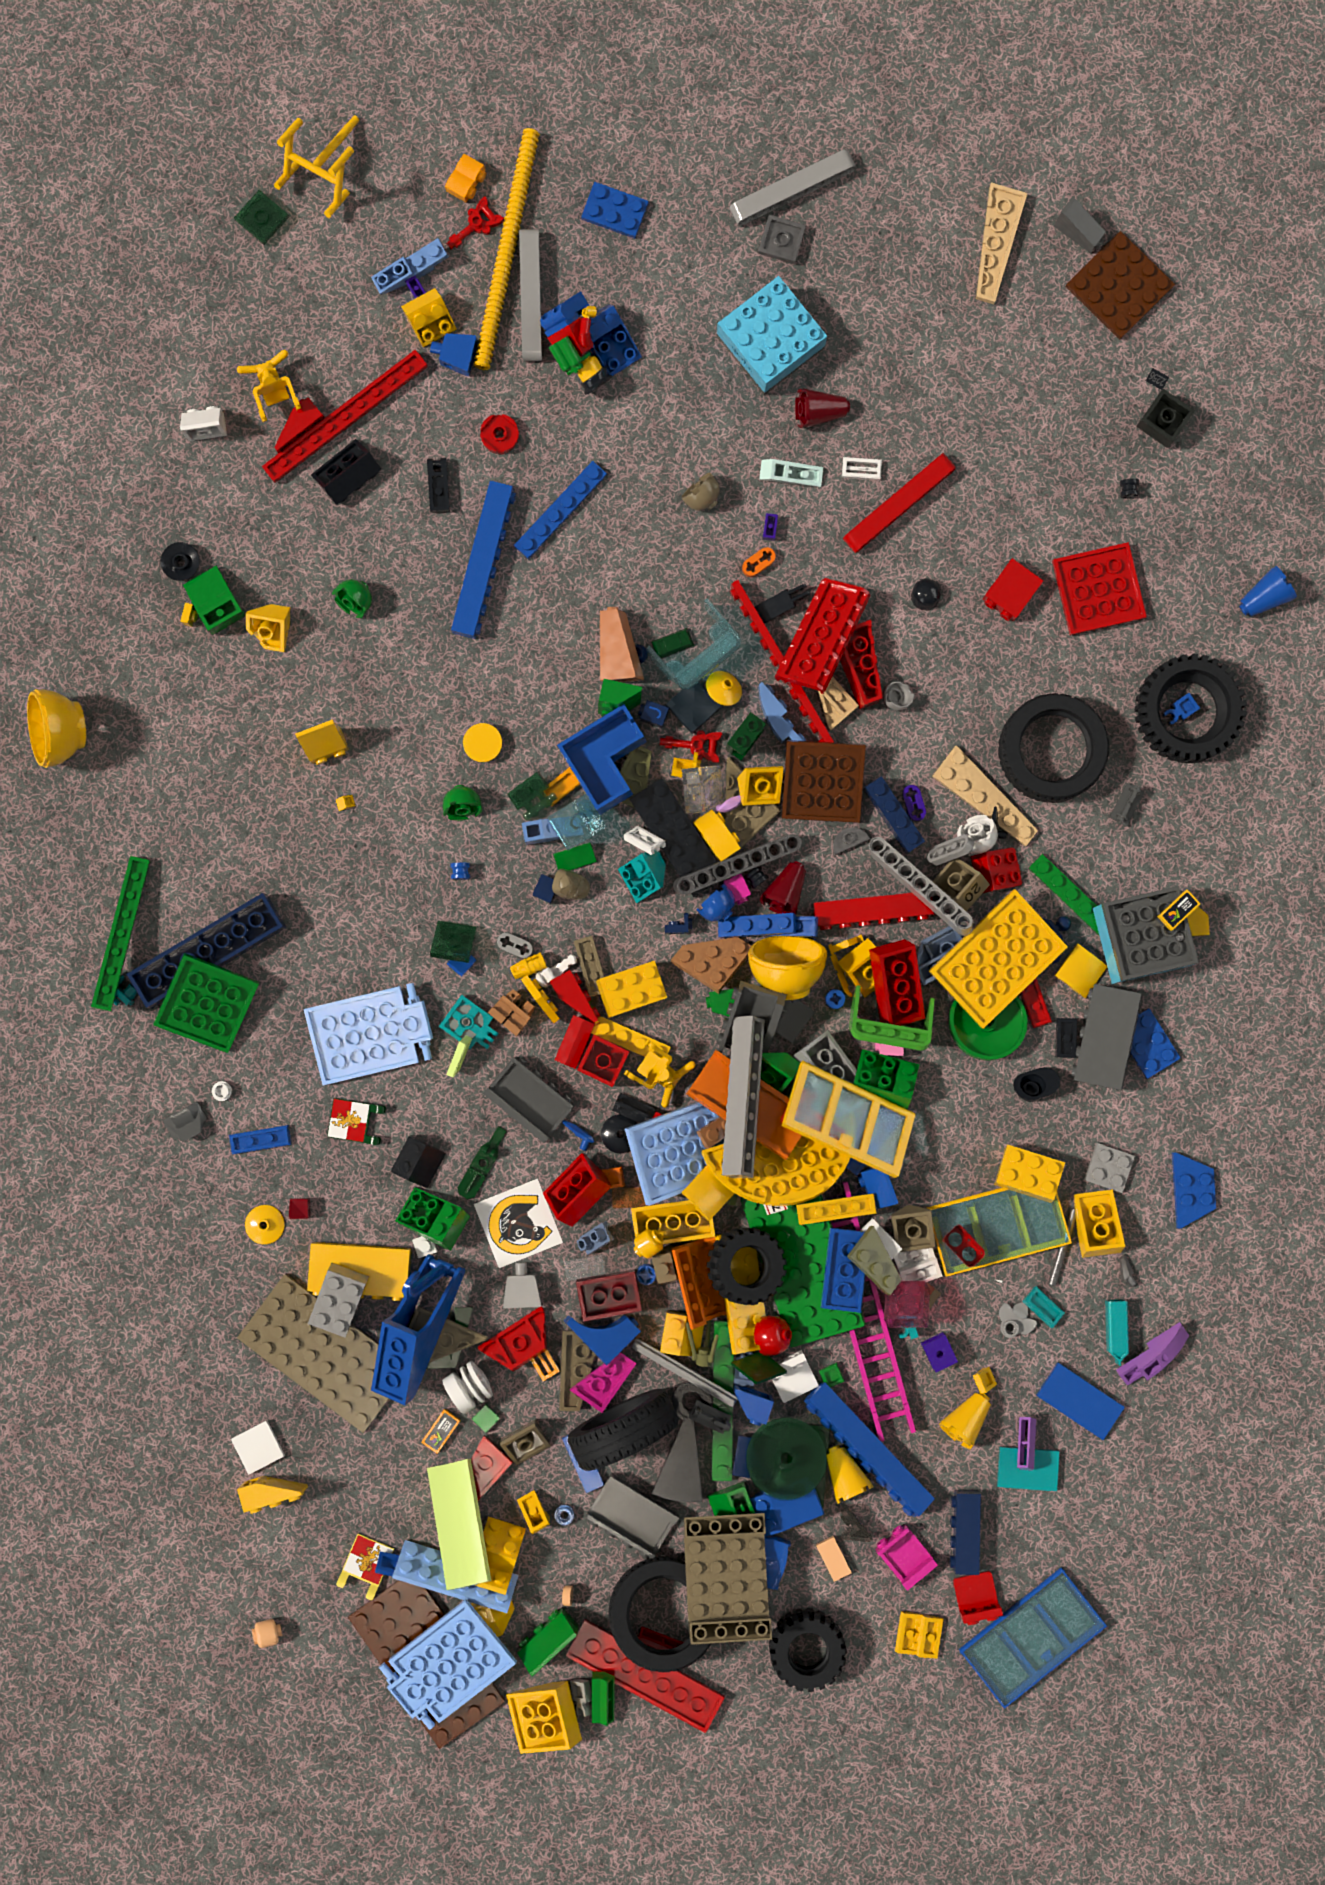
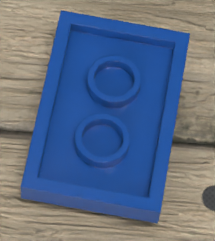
M594 182L581 220L636 239L649 201Z
M1150 1008L1139 1013L1130 1054L1145 1078L1148 1079L1179 1060L1180 1056Z

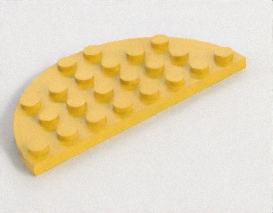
M852 1112L838 1121L833 1118L832 1123L845 1131V1134L853 1137L851 1146L854 1147L855 1126ZM801 1136L787 1160H784L756 1141L753 1178H730L722 1176L724 1144L704 1149L701 1152L710 1171L725 1187L744 1199L769 1206L796 1205L818 1197L837 1182L850 1160V1157L805 1136Z

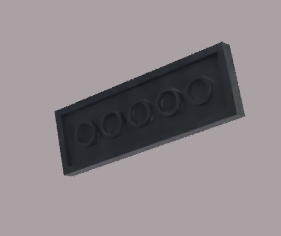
M662 778L629 799L649 831L665 840L666 847H661V849L680 877L717 863ZM720 866L716 868L717 876L721 877L724 871ZM700 873L697 879L700 884H703L706 881V877L703 873ZM682 880L688 888L687 882L685 880ZM710 886L692 892L691 894L693 897H695L707 888H709Z

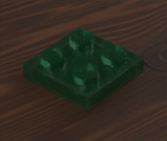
M259 189L237 213L234 220L261 244L265 245L285 223L289 215Z
M438 921L430 957L469 963L477 927Z

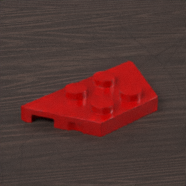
M542 1306L538 1307L478 1346V1350L514 1372L547 1350L545 1309Z

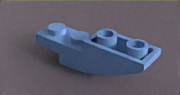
M437 238L409 257L398 259L371 278L382 295L405 286V281L415 275L418 279L435 269V265L448 258L449 255L441 240Z
M761 682L758 686L761 708L769 727L782 744L786 739L807 741L801 733L797 734L792 729L794 725L788 718L784 720L783 717L787 714V705L782 699L777 700L773 695L775 692L769 684L764 685Z

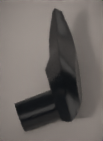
M995 806L992 819L997 827L998 838L1006 839V831L998 830V810Z

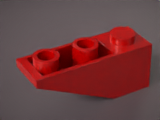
M569 970L550 981L558 998L563 1003L594 1024H600L598 1018L601 1016L596 1007L592 1008L588 1001L591 998L587 990L582 991L579 986L582 981L577 973L573 974Z

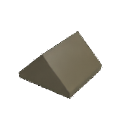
M536 1419L504 1436L500 1441V1446L515 1465L524 1462L551 1446Z

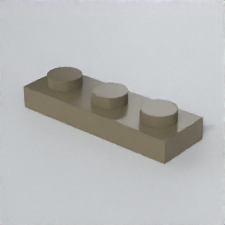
M593 936L575 940L574 945L589 996L600 995L596 981L603 978L604 974Z

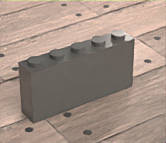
M1097 984L1090 988L1088 999L1091 1002L1090 1006L1086 1007L1084 1019H1087L1085 1027L1082 1026L1080 1031V1038H1083L1081 1046L1078 1045L1076 1050V1057H1079L1078 1063L1073 1065L1071 1076H1074V1081L1123 1091L1143 997L1142 993Z

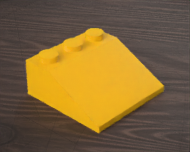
M568 1681L551 1682L506 1694L520 1754L568 1750L582 1740Z

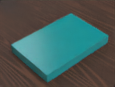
M999 1446L997 1487L1057 1491L1060 1451L1035 1449L1034 1470L1028 1471L1017 1468L1018 1447ZM1024 1448V1465H1026L1027 1448Z

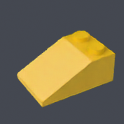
M333 720L295 734L312 764H323L327 762V758L332 756L339 758L346 754L345 751L349 750L341 728Z
M1113 1189L1074 1194L1077 1234L1082 1258L1121 1253L1125 1248V1242Z

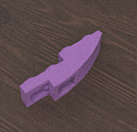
M1180 1322L1147 1342L1148 1350L1125 1363L1116 1371L1127 1386L1142 1376L1148 1381L1175 1358L1186 1343L1189 1334Z

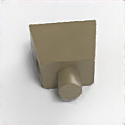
M674 1244L663 1246V1249L652 1257L657 1282L660 1285L679 1282L672 1248L675 1247Z

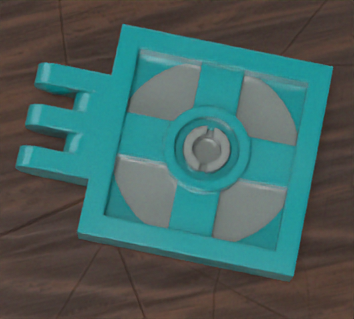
M463 995L459 997L439 1025L441 1029L458 1041L465 1035L471 1037L472 1041L469 1049H472L476 1042L488 1049L490 1046L484 1040L487 1039L491 1043L494 1041L489 1036V1033L491 1032L496 1037L499 1034L488 1026L493 1017Z

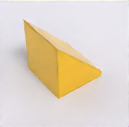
M346 795L336 799L339 811L356 806L353 795Z

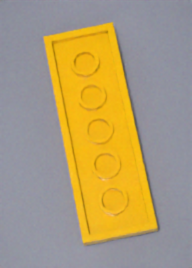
M722 1234L715 1235V1239L720 1240ZM751 1247L740 1248L734 1254L731 1261V1273L739 1284L751 1285L760 1276L757 1252ZM724 1298L732 1354L761 1350L760 1346L755 1344L754 1329L756 1323L761 1321L760 1318L766 1316L764 1303L743 1305L733 1303Z

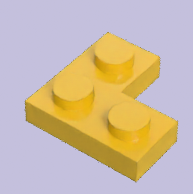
M528 975L524 976L521 980L535 1001L553 1023L557 1022L560 1019L555 1013L558 1011L557 1007L552 1001L547 1002L549 997L543 989L539 991L542 987L536 979L531 980Z

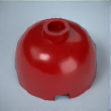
M762 1316L760 1318L761 1321L756 1323L754 1329L755 1344L759 1345L761 1349L759 1352L765 1356L783 1353L789 1347L792 1338V1332L788 1323L778 1316Z

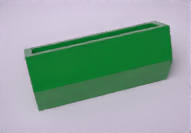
M592 1672V1723H601L608 1726L614 1721L615 1676L607 1672Z

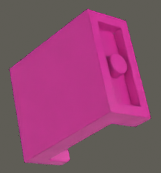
M906 1524L897 1526L888 1539L883 1538L876 1545V1553L889 1566L907 1591L938 1566L935 1559Z

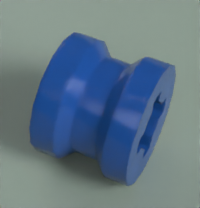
M450 863V867L453 869L451 874L452 880L470 879V874L468 873L470 863Z
M833 989L826 994L825 1003L829 1008L838 1009L844 1005L845 995L842 991Z
M649 1264L641 1265L636 1272L637 1280L643 1285L652 1284L656 1278L654 1267Z

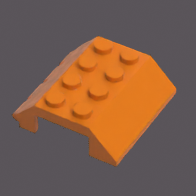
M715 1237L696 1239L672 1248L690 1329L706 1325V1321L726 1315L724 1298L719 1295L718 1290L713 1288V1281L708 1278L710 1268H707V1262H710L711 1258L708 1254L710 1250L714 1249Z

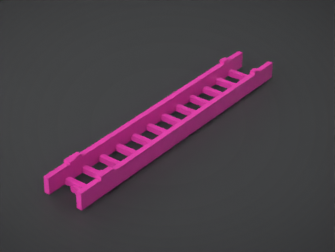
M842 1182L845 1197H852L848 1182ZM857 1216L831 1223L833 1228L853 1223L855 1231L861 1230ZM865 1276V1281H869L872 1294L864 1296L862 1303L874 1300L877 1314L866 1316L864 1319L865 1322L879 1319L883 1333L861 1339L856 1338L854 1329L850 1330L849 1334L877 1437L882 1442L884 1437L879 1423L881 1421L905 1415L909 1431L915 1433L916 1430L877 1287L871 1279ZM882 1338L885 1339L888 1352L862 1359L859 1345ZM890 1358L893 1371L867 1378L864 1364ZM895 1376L898 1390L872 1397L869 1383ZM900 1396L903 1405L902 1410L881 1416L877 1415L875 1402Z

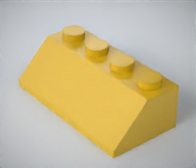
M690 1200L631 1208L635 1237L646 1229H655L663 1237V1244L715 1237L713 1218L710 1221L705 1219L694 1208L695 1205Z

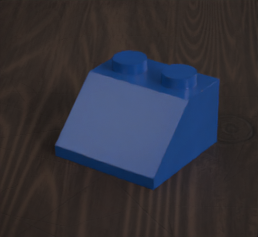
M872 1167L860 1171V1176L857 1177L861 1188L865 1187L867 1194H874L876 1209L898 1204L889 1175Z
M734 1383V1392L746 1417L750 1419L749 1422L761 1426V1424L766 1425L774 1403L772 1395L748 1387H741Z

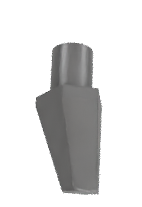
M1124 1254L1119 1259L1121 1281L1126 1280L1128 1285L1133 1287L1137 1282L1132 1277L1134 1272Z

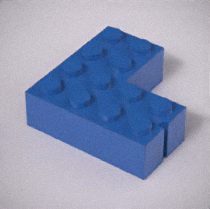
M625 704L557 746L599 815L633 795L614 762L647 741Z

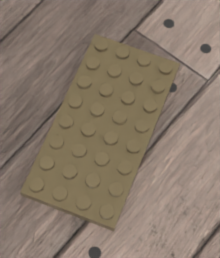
M284 1274L237 1339L364 1433L389 1399L371 1391L379 1343L352 1323L346 1337L309 1325L308 1321L317 1297L290 1276Z

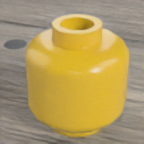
M646 1229L635 1237L634 1251L639 1257L643 1256L650 1259L663 1249L664 1239L657 1230Z

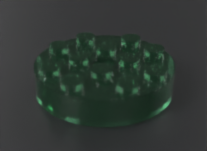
M777 1418L767 1422L766 1425L763 1424L752 1436L746 1453L747 1471L753 1484L766 1496L779 1501L798 1500L810 1494L820 1483L827 1463L826 1449L819 1434L807 1423L794 1418ZM788 1454L792 1462L789 1464L781 1463V1456Z

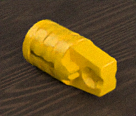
M539 952L514 964L510 969L514 978L519 979L547 968L542 953Z

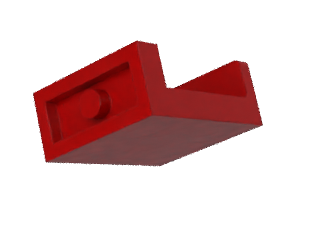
M1012 558L982 600L985 601L984 604L988 608L998 610L1002 618L1014 622L1044 580Z

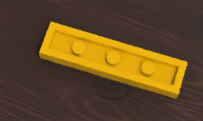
M602 1016L598 1018L600 1024H595L591 1034L646 1057L649 1051H652L663 1058V1055L645 1044L647 1039L667 1054L671 1048L666 1044Z
M874 1194L796 1205L799 1225L876 1213Z

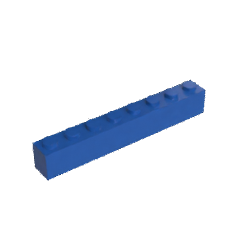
M494 481L489 482L451 628L453 634L472 639L476 638V634L480 635L482 629L480 619L481 616H485L487 609L485 600L486 597H490L492 586H489L491 578L494 579L496 575L495 561L500 559L502 551L499 548L500 542L505 540V523L510 521V504H514L516 498L513 486Z
M825 1382L818 1384V1387L803 1400L807 1404L806 1408L821 1419L820 1423L825 1428H830L834 1433V1438L847 1446L848 1453L862 1462L861 1466L869 1473L871 1472L876 1477L875 1481L889 1491V1496L903 1506L902 1509L908 1516H920L934 1501L935 1498Z

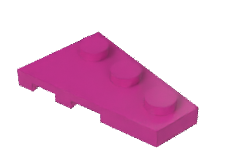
M620 1352L608 1365L603 1363L569 1390L603 1413L636 1363Z

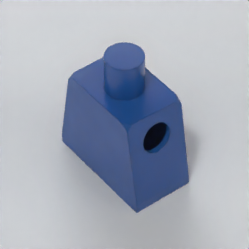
M447 333L444 336L443 343L432 341L430 353L440 355L439 362L441 366L469 377L478 344L477 336Z

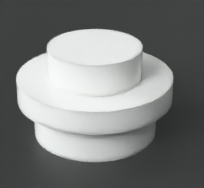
M224 1081L217 1082L212 1088V1095L218 1101H225L232 1094L231 1086Z

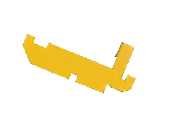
M862 935L833 946L832 944L828 945L832 954L830 958L835 970L838 972L837 975L842 988L849 997H852V993L848 990L847 981L841 967L837 963L838 959L834 952L864 941Z

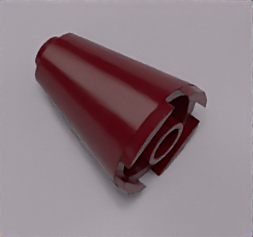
M800 388L797 391L800 395L795 397V418L800 420L801 424H797L799 428H807L843 418L850 412V402L847 401L846 397Z
M797 861L788 863L761 895L760 902L764 906L766 903L770 905L769 910L776 914H796L806 875L804 865Z

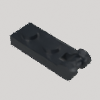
M440 458V460L427 459L431 513L450 512L447 458ZM434 468H441V472H434Z

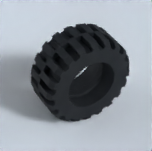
M732 1229L729 1233L722 1234L721 1239L714 1242V1249L709 1251L708 1256L711 1258L710 1262H707V1268H710L708 1278L713 1281L712 1286L715 1290L719 1291V1295L728 1299V1301L743 1305L764 1303L769 1300V1296H774L777 1293V1287H782L784 1283L781 1281V1278L786 1276L787 1270H783V1265H787L786 1258L782 1257V1254H784L783 1248L778 1247L777 1244L779 1242L775 1238H771L769 1233L760 1231V1229ZM743 1247L755 1249L762 1259V1272L759 1278L751 1285L739 1284L731 1273L732 1258Z
M800 1608L796 1609V1613L792 1615L790 1612L787 1613L784 1620L780 1619L776 1623V1629L773 1628L772 1640H769L770 1657L774 1671L777 1672V1676L781 1680H785L787 1686H795L798 1691H803V1688H806L808 1692H814L816 1687H819L820 1690L825 1689L826 1683L833 1684L835 1682L834 1677L841 1675L842 1666H845L846 1663L845 1654H847L841 1629L838 1624H835L833 1618L825 1616V1613L820 1610L814 1612L813 1608H807V1611H802ZM804 1633L819 1635L826 1644L824 1658L813 1666H800L794 1663L789 1655L791 1642L797 1636Z

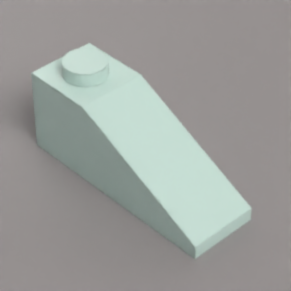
M766 459L761 461L759 479L821 487L823 467Z

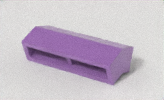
M1019 1417L1017 1468L1019 1470H1034L1036 1419L1031 1417ZM1026 1422L1028 1423V1437H1027V1442L1025 1441V1423H1026ZM1024 1446H1027L1026 1465H1024Z

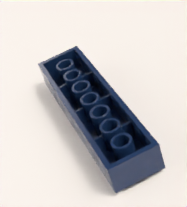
M261 893L127 973V976L146 1008H154L163 1002L184 953L222 967L287 927L268 895Z

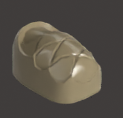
M559 869L555 874L552 890L562 898L580 900L588 895L590 884L585 877L578 873Z

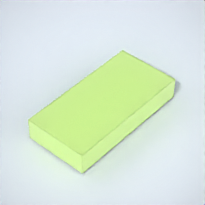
M465 1035L459 1041L446 1075L453 1078L460 1071L472 1041L471 1037Z

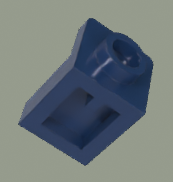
M684 913V925H680V921H670L669 925H665V934H688V929H692V917H688V913Z

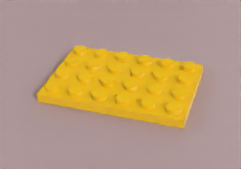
M1013 889L973 928L969 935L964 936L929 972L981 1028H985L1068 946L1017 890Z

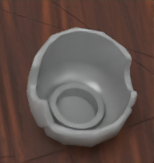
M899 681L891 682L885 687L883 693L885 704L894 711L906 709L913 703L915 697L914 693L910 691L909 685Z

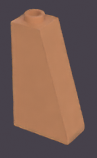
M607 607V610L600 611V681L604 679L617 682L644 681L627 615L619 610L618 607Z

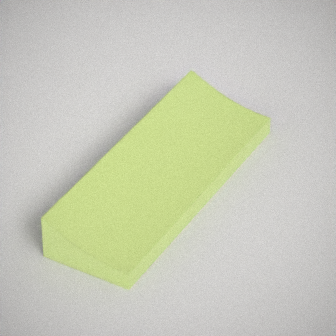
M471 1459L427 1468L446 1589L456 1590L491 1581Z

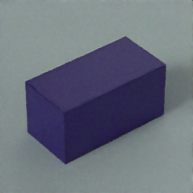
M416 275L405 281L414 299L426 293Z
M766 513L762 540L775 541L777 514Z

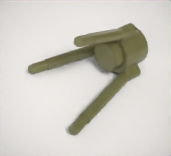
M709 1320L706 1327L705 1346L698 1348L697 1352L689 1322H686L692 1350V1360L696 1361V1365L701 1367L711 1366L714 1362V1353L719 1337L718 1334L715 1335L710 1351L711 1321Z

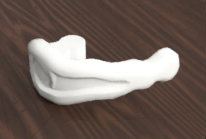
M570 954L568 958L554 967H548L536 973L537 982L545 988L550 986L552 979L563 974L569 969L570 965L577 963L576 956Z

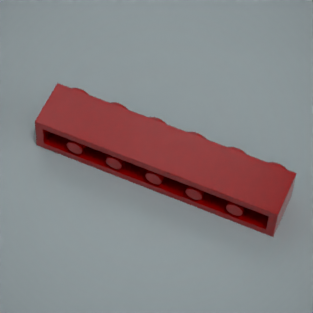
M913 893L813 903L814 917H818V927H820V930H830L834 925H839V928H850L851 924L859 923V926L871 925L870 922L878 921V924H888L892 919H898V922L910 921L909 918L917 917V920H927L929 916L934 914Z

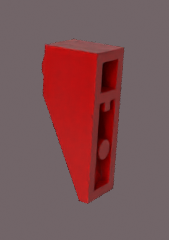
M309 397L299 400L301 409L297 410L296 407L292 409L274 447L277 453H280L324 419L322 413Z

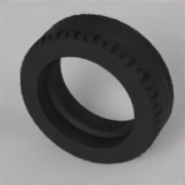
M1050 693L1028 700L1009 717L1000 734L998 755L1001 760L1002 770L1005 772L1004 775L1013 784L1014 788L1022 792L1023 795L1031 799L1034 798L1036 801L1057 803L1070 800L1082 794L1096 783L1108 761L1109 738L1107 737L1106 727L1102 724V719L1089 704H1085L1083 700L1077 697L1073 698L1071 695ZM1056 715L1071 720L1082 731L1086 741V757L1081 768L1073 776L1065 780L1047 781L1035 776L1026 767L1021 756L1020 745L1025 730L1032 722L1044 716Z
M654 1389L624 1400L604 1410L603 1413L600 1412L583 1422L569 1433L568 1444L581 1469L585 1471L596 1470L625 1459L657 1442L677 1427L679 1417L667 1392L663 1389Z
M661 1556L645 1559L632 1566L622 1575L610 1598L609 1624L618 1647L628 1659L644 1669L666 1673L682 1670L694 1664L696 1660L700 1659L707 1652L706 1650L712 1643L691 1644L689 1637L684 1643L675 1648L662 1650L644 1644L634 1633L630 1623V1605L634 1595L643 1585L655 1579L668 1578L686 1586L685 1561Z

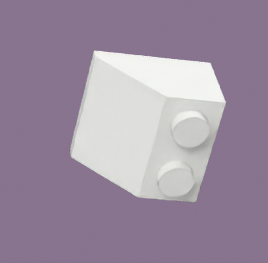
M210 406L206 410L201 411L190 409L187 413H182L180 430L188 441L227 436L224 412L216 406Z

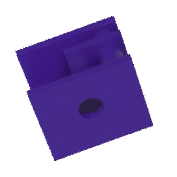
M943 1332L921 1342L935 1372H939L958 1362Z

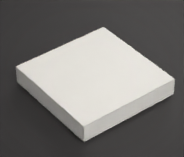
M268 1420L231 1439L248 1475L285 1456Z

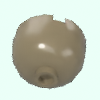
M709 472L700 477V481L695 485L693 483L682 495L681 499L691 509L701 511L708 508L710 510L718 503L716 499L719 496L720 487L717 480Z

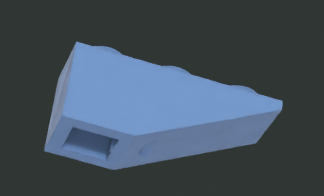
M580 815L539 819L522 823L526 845L584 835Z

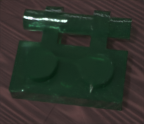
M539 771L507 793L517 810L525 807L527 812L523 814V817L526 821L538 816L541 810L545 807L549 808L553 805L552 802L557 799L555 793H551L549 796L544 793L550 787ZM538 797L540 802L534 806L531 801Z

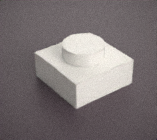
M421 1236L412 1239L418 1258L438 1252L436 1244Z

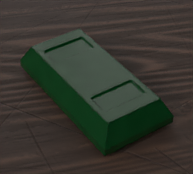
M687 628L651 641L658 660L694 646Z

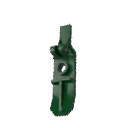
M498 1126L490 1141L482 1145L457 1187L459 1195L467 1200L475 1198L498 1157V1145L506 1133V1130ZM481 1159L486 1160V1166H480L479 1161Z

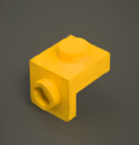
M694 752L693 760L674 757L671 776L694 779L695 772L700 771L701 760H697L698 752Z

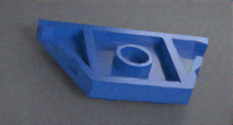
M1172 1152L1176 1228L1181 1229L1216 1209L1214 1169L1181 1154Z

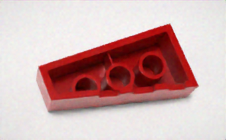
M871 620L857 624L840 659L859 709L874 705L883 698L877 670V656L875 655Z

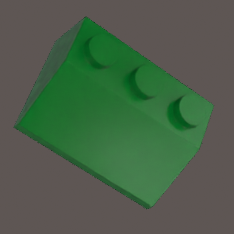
M563 1607L559 1611L555 1609L548 1616L549 1620L545 1624L541 1622L533 1630L534 1634L530 1638L526 1636L518 1644L520 1647L517 1653L532 1677L577 1636L578 1624Z

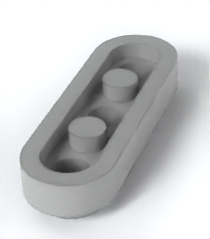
M964 834L935 845L929 851L927 860L937 866L962 857L973 850L974 840Z

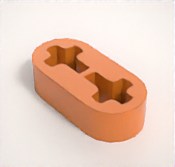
M765 547L748 558L742 566L743 574L746 577L752 578L771 566L775 561L774 550ZM763 553L771 554L770 561L765 559L760 562L759 560L763 558ZM755 563L758 564L754 568L755 572H752L751 570L746 571L748 568L747 564H750L751 566Z

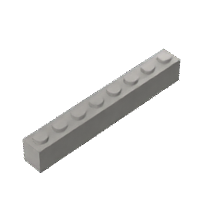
M755 1016L734 1017L732 1026L733 1033L722 1176L730 1178H753L765 1023L764 1019Z

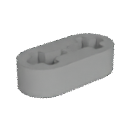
M502 933L497 939L499 948L520 958H528L533 952V947L528 941L512 934ZM508 936L510 937L509 941L515 944L513 947L510 945L503 947L501 939H505ZM524 944H527V949H529V953H524V955H521V951L517 949L516 946L519 945L523 947Z

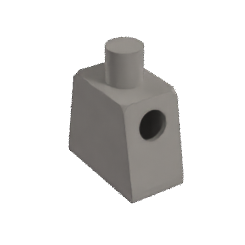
M527 1262L515 1263L516 1274H508L503 1309L541 1307L542 1300L536 1273L527 1274Z

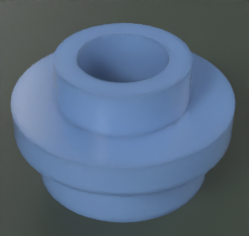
M560 1505L555 1510L554 1518L558 1524L568 1525L574 1519V1511L568 1505ZM561 1512H567L568 1517L562 1518Z

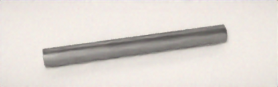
M1072 1208L1066 1223L1070 1237L1076 1221V1212ZM1065 1232V1243H1066L1067 1240H1068L1067 1232ZM1068 1245L1060 1246L1048 1282L1050 1285L1056 1286Z

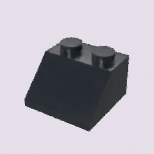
M410 1135L391 1172L410 1182L428 1188L446 1153Z

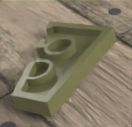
M642 746L628 754L620 771L633 793L632 796L622 801V803L632 808L634 806L629 799L647 788L652 751Z
M869 1226L847 1257L886 1295H891L901 1282V1278L875 1227Z

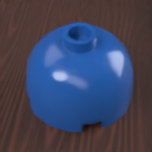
M725 883L721 886L723 888L722 891L721 889L716 890L701 904L703 909L700 907L696 909L708 921L717 922L720 919L725 921L733 914L731 909L735 905V898Z

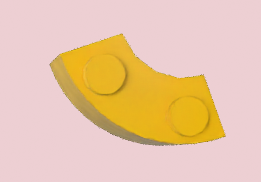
M710 810L695 820L693 824L715 856L720 861H723L741 849L738 845L740 840L734 831L730 833L724 824L726 821L721 813L718 812L716 814L713 810Z

